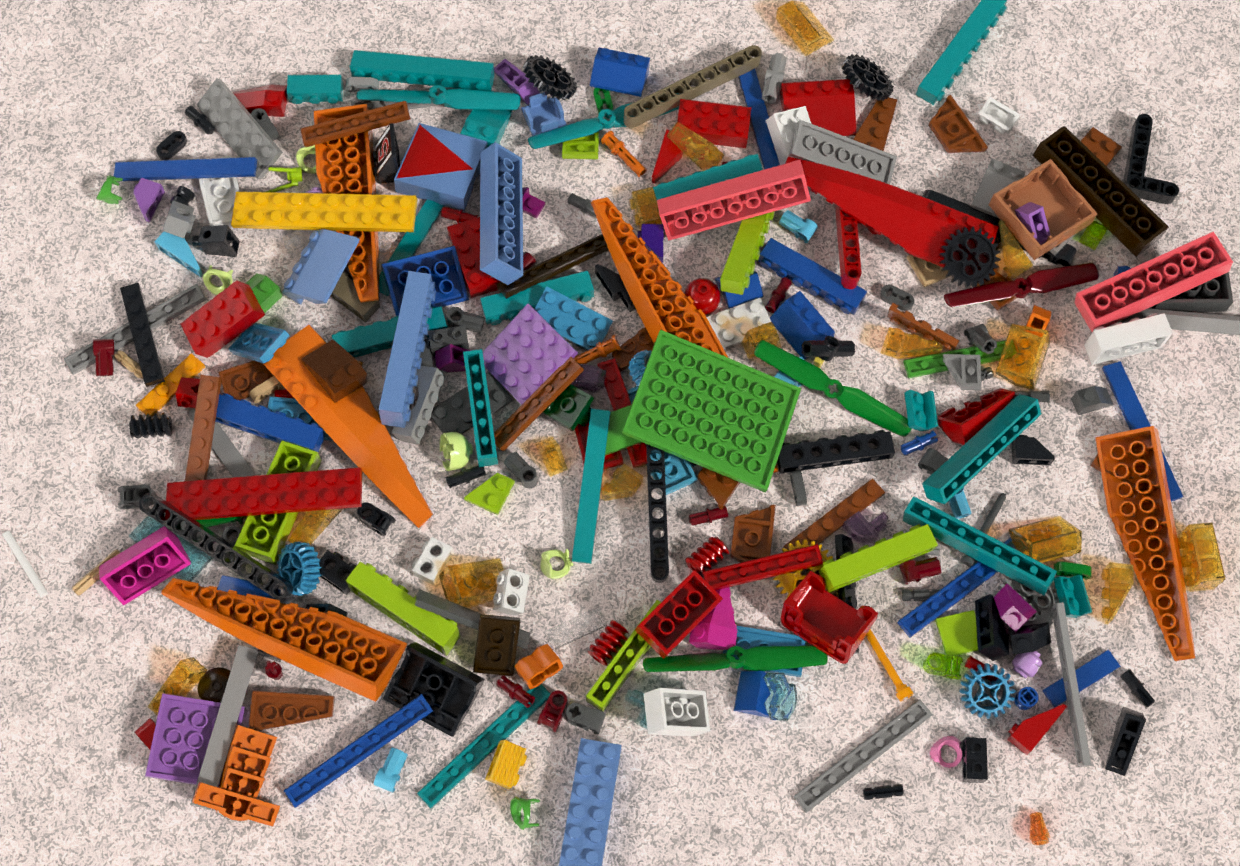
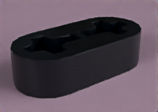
M175 131L157 146L156 153L158 157L162 160H169L187 144L185 134L181 131ZM175 138H181L182 141H175ZM162 150H168V153H162Z

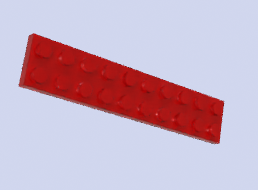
M358 467L167 483L166 501L194 520L362 507V469ZM168 510L165 512L166 520H168L170 517V512Z

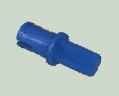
M934 431L921 437L916 436L914 440L902 444L900 450L904 455L917 450L922 451L924 447L937 443L938 437L932 438L937 436Z

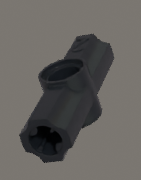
M826 336L824 340L804 341L801 345L804 357H820L825 361H831L833 357H848L855 354V344L853 341H839L832 336Z

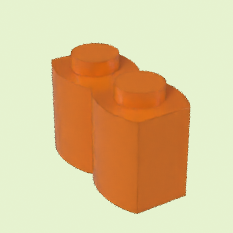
M545 644L537 647L531 655L521 658L514 667L527 687L533 689L542 684L546 678L558 673L563 668V665L551 647Z

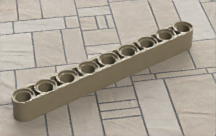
M756 45L749 46L626 106L624 109V124L629 128L637 127L678 107L680 99L692 100L757 68L761 61V48Z

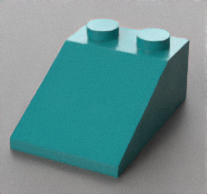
M473 109L467 117L460 134L487 141V147L494 142L500 144L513 110Z

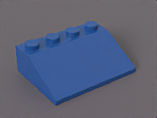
M455 246L381 264L396 316H399L408 271L431 274L432 282H435L434 290H436L435 301H431V307H444L469 300Z

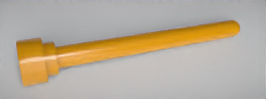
M870 629L866 634V638L896 686L897 698L901 702L905 697H911L914 694L910 686L907 687L906 684H903Z

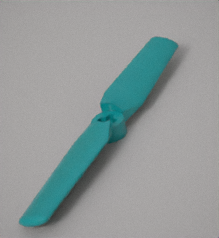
M435 85L429 91L360 89L357 92V99L406 101L407 103L414 104L433 103L437 105L444 103V107L454 109L517 110L520 106V95L516 93L470 89L446 90L441 85Z
M632 103L621 105L613 111L603 109L596 118L583 119L528 138V143L531 148L538 149L592 135L603 128L610 129L613 126L614 128L627 127L624 124V109ZM678 106V107H675V108H673V109H671V110H669V111H667V112H665V113H663V114H661V115H664V114L670 113V112H672V111L678 110V109H679V106Z

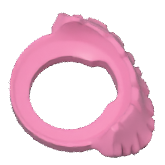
M954 736L939 739L930 749L931 759L944 767L957 766L962 759L961 741ZM944 745H948L956 751L957 758L953 763L943 761L941 748Z

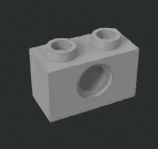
M173 200L162 231L185 238L186 232L190 233L196 217V215H193L194 208Z

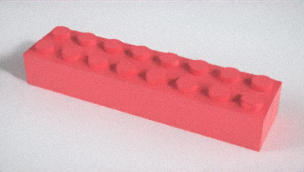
M801 160L662 198L657 200V204L669 241L811 201Z
M1213 231L1076 293L1074 303L1091 332H1093L1097 327H1108L1229 272L1233 261Z

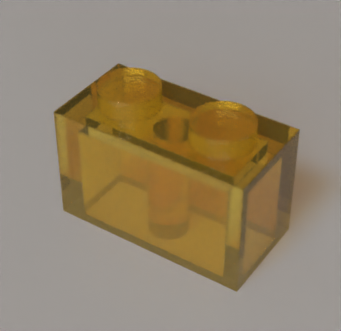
M653 187L632 191L629 205L631 210H635L636 215H633L636 226L639 225L640 231L642 224H662Z

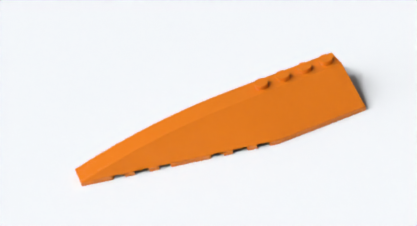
M367 104L317 110L314 111V125L368 111L369 108ZM372 130L315 145L316 173L323 194L376 195ZM336 231L360 239L347 263L360 302L379 300L378 232Z
M606 197L593 200L591 204L612 259L652 341L655 343L661 329L728 357L701 309L698 310L693 305L694 301L690 296L687 297L681 290L682 286L678 282L673 281L670 277L671 273L653 251H649L644 246V240L634 234L632 231L634 228L621 218L623 215L610 199Z
M307 325L290 337L281 348H278L273 358L264 365L358 467H361L362 472L420 528L433 513L422 493L417 488L416 482L410 475L407 465L402 460L399 450L386 426L382 425L379 413L370 401L368 393L362 386L334 403L301 361L303 357L326 344L312 326Z
M1154 426L1095 437L1109 516L1115 525L1117 534L1123 543L1138 581L1162 630L1174 661L1195 659L1183 568L1158 429ZM1105 470L1113 472V474H1114L1115 476L1111 475L1110 473L1106 472ZM1127 479L1130 482L1136 484V487L1134 488L1129 483L1123 482L1121 480ZM1148 483L1149 485L1145 492H1142L1141 488L1144 484Z
M172 578L161 591L165 597L232 636L375 702L387 687L407 646V643L333 611L325 613L318 611V608L310 607L306 609L298 607V604L295 603L283 604L280 603V600L247 594L244 596L237 594V591L217 590V587L214 586L202 587L198 583Z

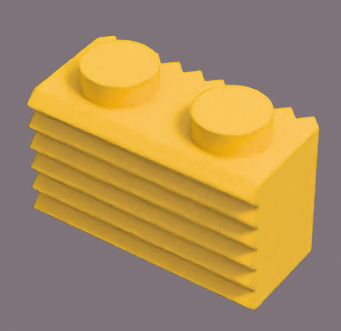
M507 740L499 741L485 780L506 789L516 786L520 777L517 774L520 766L522 767L527 759V755H525L526 748Z

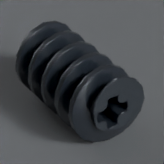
M165 412L162 413L161 418H159L157 413H154L153 419H151L150 414L146 415V419H143L142 414H139L138 420L135 419L134 415H131L129 422L131 438L133 439L134 436L137 439L141 438V436L148 438L149 435L156 437L157 433L160 437H163L165 433L167 436H171L172 419L170 416L167 418Z

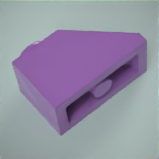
M141 178L134 187V195L145 220L150 222L165 191L161 184Z
M1029 202L1016 209L1015 213L1018 219L1030 233H1035L1034 238L1040 245L1044 244L1050 236V231L1043 206Z

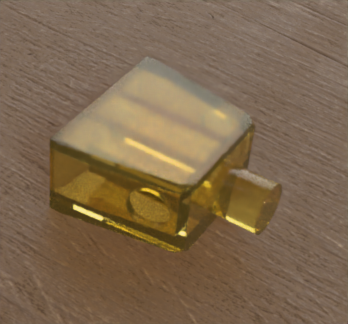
M772 322L752 328L745 334L741 344L748 359L756 357L754 351L761 340H765L779 348L781 347L779 335Z

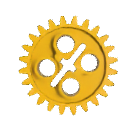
M799 540L795 541V547L789 543V550L786 548L781 550L782 552L812 546L815 545V541H811L808 545L807 540H803L801 545ZM819 544L823 563L832 559L833 556H826L829 550L821 551L822 544ZM823 565L807 568L808 572H806V575L810 571H819ZM803 570L778 575L773 578V580H779L775 587L783 588L780 594L787 592V598L796 588L797 581L805 578L806 575H801L800 573Z

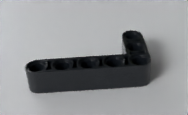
M1140 114L1132 126L1123 183L1140 199L1171 204L1179 193V187L1172 182L1144 176L1153 119L1148 114Z

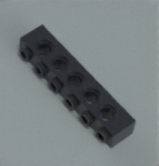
M878 430L873 434L858 433L850 437L841 435L835 439L820 438L813 442L803 440L798 442V444L783 443L777 464L779 474L793 470L803 471L892 459L895 449L891 431ZM872 443L876 445L877 448L872 449L868 446V444ZM849 446H855L858 451L850 450ZM835 448L839 453L834 454L830 449ZM817 451L820 453V456H814L811 452ZM797 453L801 456V458L796 459L792 456V454Z

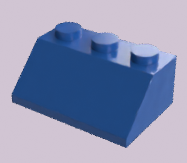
M599 47L594 60L590 86L641 97L649 73L650 58Z
M801 291L785 300L770 317L772 324L804 360L808 358L802 354L801 345L804 341L824 340L826 336L834 337L835 331Z

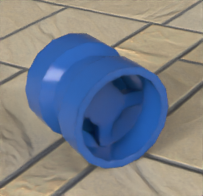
M1024 687L1015 695L1014 702L1019 709L1029 710L1038 702V693L1031 687Z

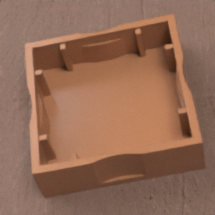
M1051 159L1032 170L1024 178L1014 181L995 193L988 204L1034 260L1091 225L1097 216L1096 211L1072 187L1067 177ZM1029 202L1044 208L1050 236L1042 245L1034 238L1035 233H1030L1015 213L1016 209Z

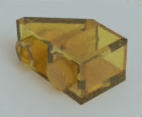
M623 464L621 468L618 467L614 471L611 482H606L601 489L602 500L609 501L632 497L642 484L643 476L626 464Z

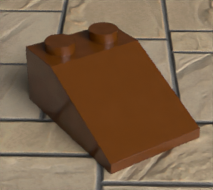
M334 339L301 359L334 403L367 383L366 371Z

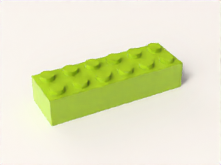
M281 441L266 475L317 471L322 460L316 451ZM299 512L248 516L234 546L253 558L276 565L279 559L278 555L281 554V549L284 548Z
M359 562L345 580L350 591L447 656L461 637L459 629L456 627L458 624L453 620L445 619L440 615L415 606L416 595L412 597L408 594L409 591L400 584L397 587L391 583L393 580L385 574L381 576L375 572L377 569L371 564L366 563L365 565Z

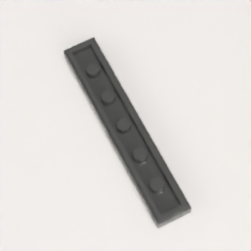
M418 590L415 606L478 630L481 613L423 590ZM519 629L517 646L527 649L530 633Z

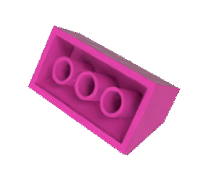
M163 526L100 565L99 579L125 605L189 566L191 561L178 537L173 531Z

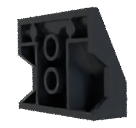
M414 642L407 645L403 663L393 676L383 700L401 709L422 694L433 712L421 720L454 737L475 701L485 679Z

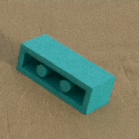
M288 75V100L294 104H301L302 102H310L312 104L328 102L336 104L337 102H343L342 76Z

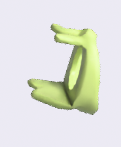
M315 145L300 148L296 153L298 166L302 167V171L305 173L316 174V166L309 168L304 164V158L307 155H316Z
M210 265L202 277L205 286L211 293L218 295L232 284L233 270L225 272L212 269V265ZM211 275L218 276L223 285L220 287L213 285L210 282Z
M566 549L565 553L561 550H548L541 554V571L550 579L564 577L568 574L570 566H573V562L569 558L568 549ZM552 557L563 559L564 568L562 570L555 571L552 569V565L549 562Z

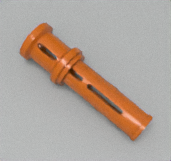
M613 131L607 132L602 137L601 143L606 144L611 149L613 155H618L638 177L647 171L625 148L624 142L619 141L614 136Z
M612 335V338L602 343L598 342L596 347L575 356L574 359L582 366L599 357L606 358L608 354L616 350L620 351L621 347L615 335Z

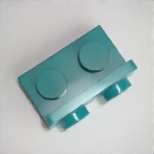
M913 390L904 392L909 428L927 431L937 427L938 420L934 392L928 391L923 394Z
M1076 575L1071 578L1061 576L1054 578L1053 581L1059 602H1064L1066 617L1077 618L1092 612L1082 575Z

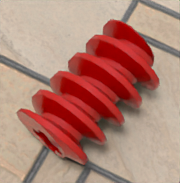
M710 537L709 543L704 542L703 548L698 547L697 553H691V558L687 557L685 562L692 571L695 570L697 573L704 572L705 567L711 570V562L717 565V557L721 560L724 559L722 552L726 555L730 554L726 545L718 537Z
M614 620L610 621V626L605 627L606 633H600L601 639H595L596 645H590L591 651H587L597 662L605 666L608 665L605 658L612 660L613 657L610 652L617 654L618 651L615 646L622 647L623 645L620 640L627 641L628 638L625 634H629L621 624Z

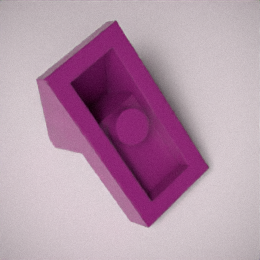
M523 187V212L537 219L546 204L544 201L530 195L528 187Z

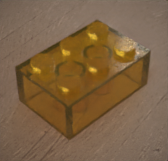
M1213 522L1189 524L1177 537L1182 554V568H1185L1186 572L1184 576L1185 585L1189 587L1190 592L1213 590L1226 580Z

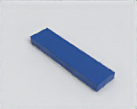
M1109 650L1075 670L1079 692L1121 667ZM1063 678L1043 690V693L1054 708L1067 700Z

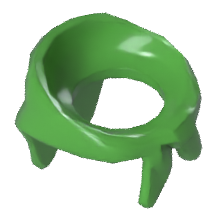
M107 176L96 200L108 204H119L118 200H122V197L113 194L111 188L112 184L119 186L118 182L122 181L123 178Z
M514 797L511 800V815L515 824L521 830L539 826V823H529L530 804L539 803V799ZM521 809L524 812V821L521 820Z

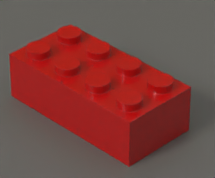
M680 99L676 132L687 134L688 142L746 148L751 107Z
M480 217L448 226V237L451 245L455 246L470 298L497 291V283L501 281L480 270Z
M236 280L180 323L195 354L208 358L265 316V313L251 287Z
M694 570L637 626L635 631L664 659L723 598Z

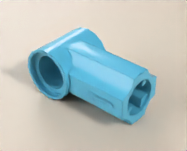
M789 210L784 212L779 221L781 226L793 232L796 238L799 237L804 240V243H808L818 229L814 221L810 219L804 220Z
M964 487L948 501L953 516L957 519L972 514L963 491Z
M391 748L383 767L379 769L375 777L374 785L393 793L396 782L400 780V772L408 754L396 748Z

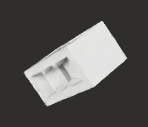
M431 537L429 542L426 541L424 543L420 558H416L413 562L412 572L414 576L435 586L454 551L451 546ZM440 549L441 553L434 556L431 554L433 550ZM423 567H432V569L429 572H422Z
M512 569L501 571L496 580L497 590L493 597V610L513 616L524 613L530 575Z

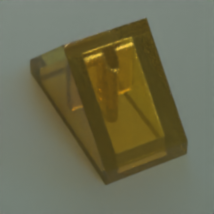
M553 437L535 443L550 477L568 470L560 446Z

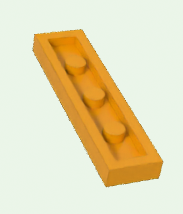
M191 353L164 378L165 382L159 383L136 404V407L145 415L150 414L152 418L154 413H157L176 395L181 377L194 378L205 368V365Z

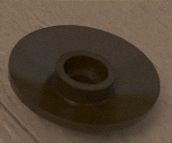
M217 667L205 672L200 678L197 688L200 699L221 703L231 671L226 668ZM215 683H220L218 689H213Z

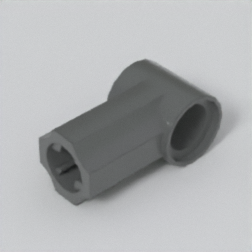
M452 307L448 310L447 322L451 328L465 325L466 330L481 333L485 317L464 312L459 307ZM454 316L460 317L458 320H452L451 318Z
M983 323L964 330V336H967L970 342L968 344H975L982 352L990 354L997 347V341L988 334V330Z
M517 452L511 453L506 457L503 462L504 465L521 481L525 488H534L538 484L535 468L529 466ZM527 475L533 476L530 480L524 479Z

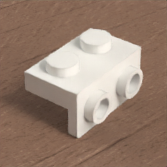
M991 97L988 98L981 111L979 110L977 113L981 122L986 125L989 123L995 126L994 129L1001 134H1004V132L1009 134L1020 117V114Z

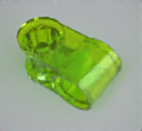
M933 652L923 661V668L929 674L959 680L961 679L960 666L963 663V658ZM929 660H935L938 667H932Z

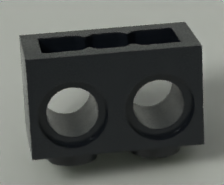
M327 550L319 562V566L322 567L320 568V574L322 575L320 577L348 595L350 589L346 581L342 580V576L346 573L351 574L356 565L351 562L347 564L343 561L344 558L335 551L331 553ZM329 563H335L333 569H326Z
M966 737L961 742L963 783H984L988 780L986 738Z

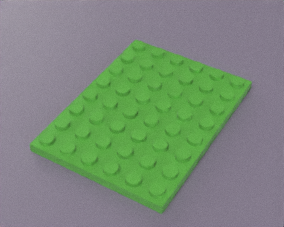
M660 329L621 434L766 492L801 388Z

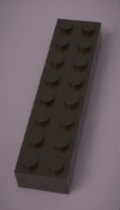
M1065 126L1040 142L1032 155L1041 164L1051 159L1067 177L1072 187L1096 211V218L1135 257L1158 241L1169 228L1163 220Z

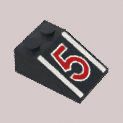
M394 123L388 125L376 143V151H373V160L377 162V167H374V176L378 178L379 184L393 183L400 167L399 148Z

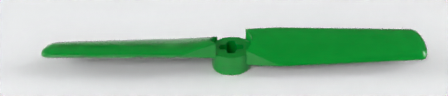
M761 340L757 344L754 351L756 357L809 389L823 391L828 398H836L846 410L902 437H906L910 433L912 428H909L908 418L862 390L842 386L841 382L830 379L819 367L765 340ZM835 384L838 391L837 393L833 392L830 394L828 386Z
M733 646L728 649L727 653L709 652L666 656L664 659L662 657L645 658L643 660V668L646 672L715 671L729 667L735 669L743 667V669L753 671H769L826 665L828 655L814 646H757L746 650L739 646ZM733 655H737L739 659L736 660L735 657H733Z

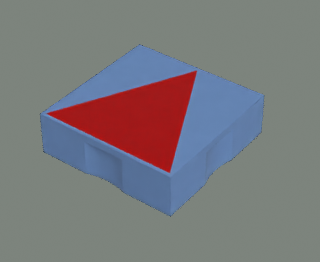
M418 123L394 178L395 191L404 195H416L419 199L432 200L441 205L465 211L473 192L474 182L480 174L481 152L487 148V141Z

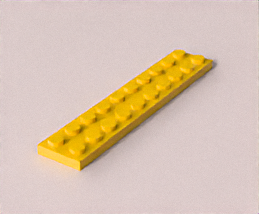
M236 192L231 226L233 228L414 232L417 196Z

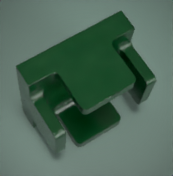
M570 384L543 413L570 431H574L578 424L585 428L590 421V405L594 398Z

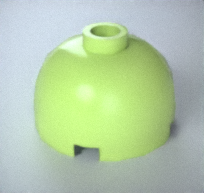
M447 432L440 436V452L443 451L444 458L447 461L443 462L444 469L450 471L464 467L468 463L470 455L473 454L472 444L468 443L467 438L458 432Z

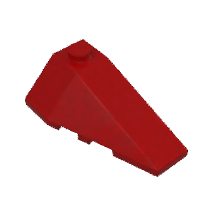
M271 84L233 92L250 114L253 110L260 108L265 110L268 116H285L288 98L287 85Z
M1000 388L980 396L981 401L965 402V408L955 411L954 407L947 409L937 416L938 425L952 442L964 445L1004 409L1015 396V391Z

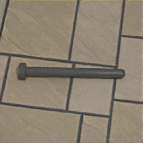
M999 494L980 529L981 532L988 533L1006 500V494ZM963 555L960 559V562L968 567L973 566L975 563L974 558L968 555Z

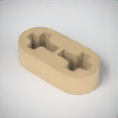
M273 376L252 389L249 395L254 403H259L274 394L275 390L282 389L284 386Z

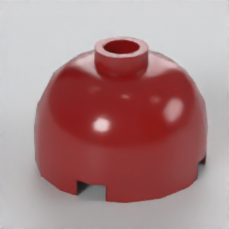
M695 279L687 285L684 294L687 297L690 296L694 301L693 305L698 310L701 309L705 315L711 314L719 306V288L709 279Z

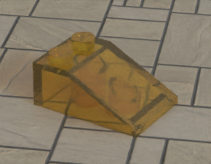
M498 558L447 566L439 574L446 600L466 608H471L493 601L497 590V576L504 570L501 560Z

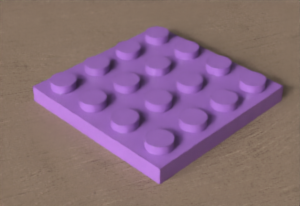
M527 304L483 351L485 368L521 405L570 357L574 358L578 354L530 304Z
M162 693L145 777L197 784L221 703ZM243 706L238 717V725H242L245 709Z

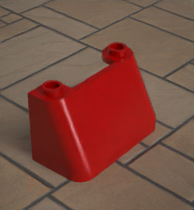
M810 571L784 601L780 618L781 623L786 629L831 658L846 664L876 621L878 612L872 607L864 605L856 610L826 591L824 578Z

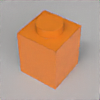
M1034 305L1025 329L1043 336L1052 312Z

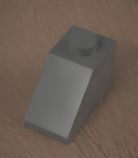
M1098 386L1078 390L1071 398L1078 415L1114 405L1107 388Z

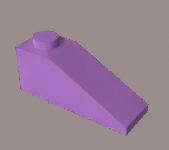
M504 59L494 68L495 74L514 93L519 94L520 100L525 104H529V97L541 94L537 87H533L534 83L528 82L530 78L525 77L526 74L507 59Z

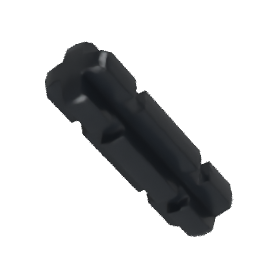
M895 784L893 787L887 785L874 787V789L872 787L863 789L864 800H871L873 797L875 799L888 798L893 795L896 797L904 794L902 784Z

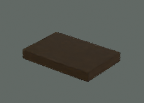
M480 614L473 673L514 675L520 618Z

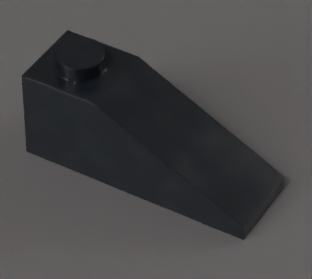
M989 594L975 601L978 652L995 661L1009 655V642L994 596Z
M1126 707L1122 708L1115 727L1105 766L1106 770L1123 776L1126 775L1146 722L1143 713Z

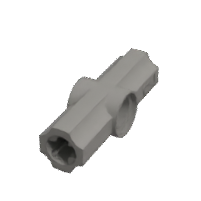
M782 53L772 55L769 69L766 71L762 100L767 104L777 101L779 89L783 82L787 57Z

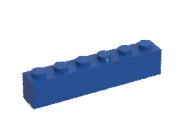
M773 238L769 239L760 253L758 262H760L763 268L776 271L779 277L792 280L795 286H802L808 289V292L813 296L819 295L824 298L827 304H835L840 307L841 311L845 314L851 313L855 315L866 297V290L859 286L854 289H846L841 283V276Z
M219 394L215 422L277 443L285 441L319 452L326 435L318 424L311 423L310 425L304 423L300 418L294 417L292 419L286 417V414L280 411L274 413L262 405L256 407L247 400L241 399L239 401L229 394Z

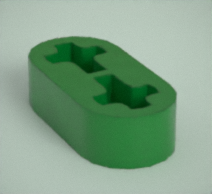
M595 88L593 94L598 114L603 110V104H606V107L613 111L609 90ZM600 91L604 94V99H601Z
M1070 562L1054 563V570L1057 571L1056 575L1073 577L1082 575V578L1085 580L1091 578V566Z

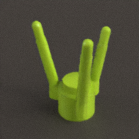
M269 167V171L287 172L288 181L292 182L266 192H277L292 186H299L298 182H303L302 167Z

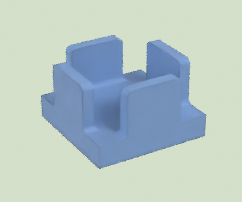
M545 92L529 97L530 104L521 108L532 136L567 125L560 101L555 97L547 99Z

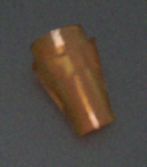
M1031 813L1029 839L1032 840L1033 845L1049 843L1050 834L1042 813Z

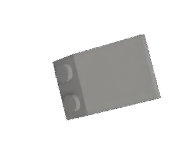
M991 159L971 207L999 218L988 204L995 193L1014 181L1022 179L1025 171Z

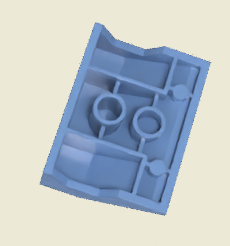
M321 229L315 230L310 235V241L302 250L301 258L294 265L293 273L286 280L285 288L282 291L284 295L300 305L304 299L314 304L327 303L360 241L359 238Z

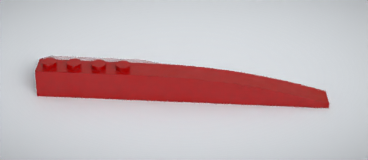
M787 157L785 164L801 160L806 183L810 187V191L815 194H821L826 198L827 202L835 203L841 207V211L863 225L871 226L874 232L879 235H885L890 239L891 243L894 245L899 244L910 255L944 268L945 264H939L940 261L944 260L943 257L939 256L940 253H944L940 247L947 246L944 240H951L949 235L952 233L956 236L955 231L958 229L962 233L964 227L968 229V232L971 227H974L975 232L981 228L982 235L988 232V239L994 237L991 242L994 244L998 231V226L866 176L807 160ZM968 240L967 246L974 249L975 243L972 240ZM953 252V258L959 261L961 258L960 254ZM971 254L968 255L967 260H971L973 256ZM983 254L979 255L980 262L986 263V256ZM965 266V273L971 275L972 268Z

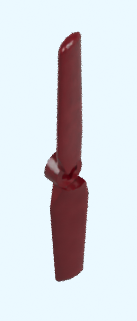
M1094 263L1039 270L1029 275L1026 279L1018 278L1015 281H998L944 295V300L949 307L953 308L1006 299L1012 296L1025 298L1029 293H1048L1097 280L1099 273Z

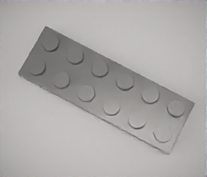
M216 78L197 103V107L240 158L256 157V178L261 179L269 171L268 168L273 166L283 152L221 79Z
M803 120L797 122L789 156L835 167L887 184L891 183L897 159L895 155Z

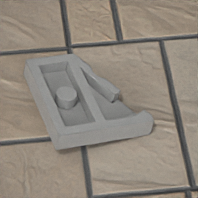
M943 354V362L961 390L981 391L980 355Z

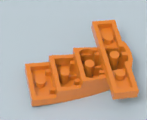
M237 724L226 757L219 787L199 781L192 802L215 809L220 816L228 820L246 821L249 819L273 827L280 806L256 798L265 780L264 776L271 761L270 756L277 737Z

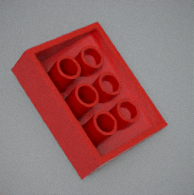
M841 79L781 84L780 100L782 112L806 106L811 124L842 136L857 134L855 94L850 80Z

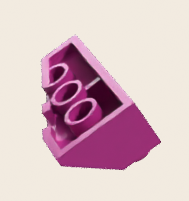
M730 587L715 590L723 600L690 632L689 642L696 648L728 650L736 646L738 630L733 615L735 613L731 604Z

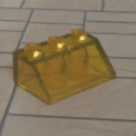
M791 0L777 8L776 20L805 56L834 41L833 37L804 2Z
M1011 324L995 371L996 374L1017 387L1035 390L1050 345L1049 331Z
M1061 516L1009 529L1015 549L1041 563L1081 553L1082 531Z

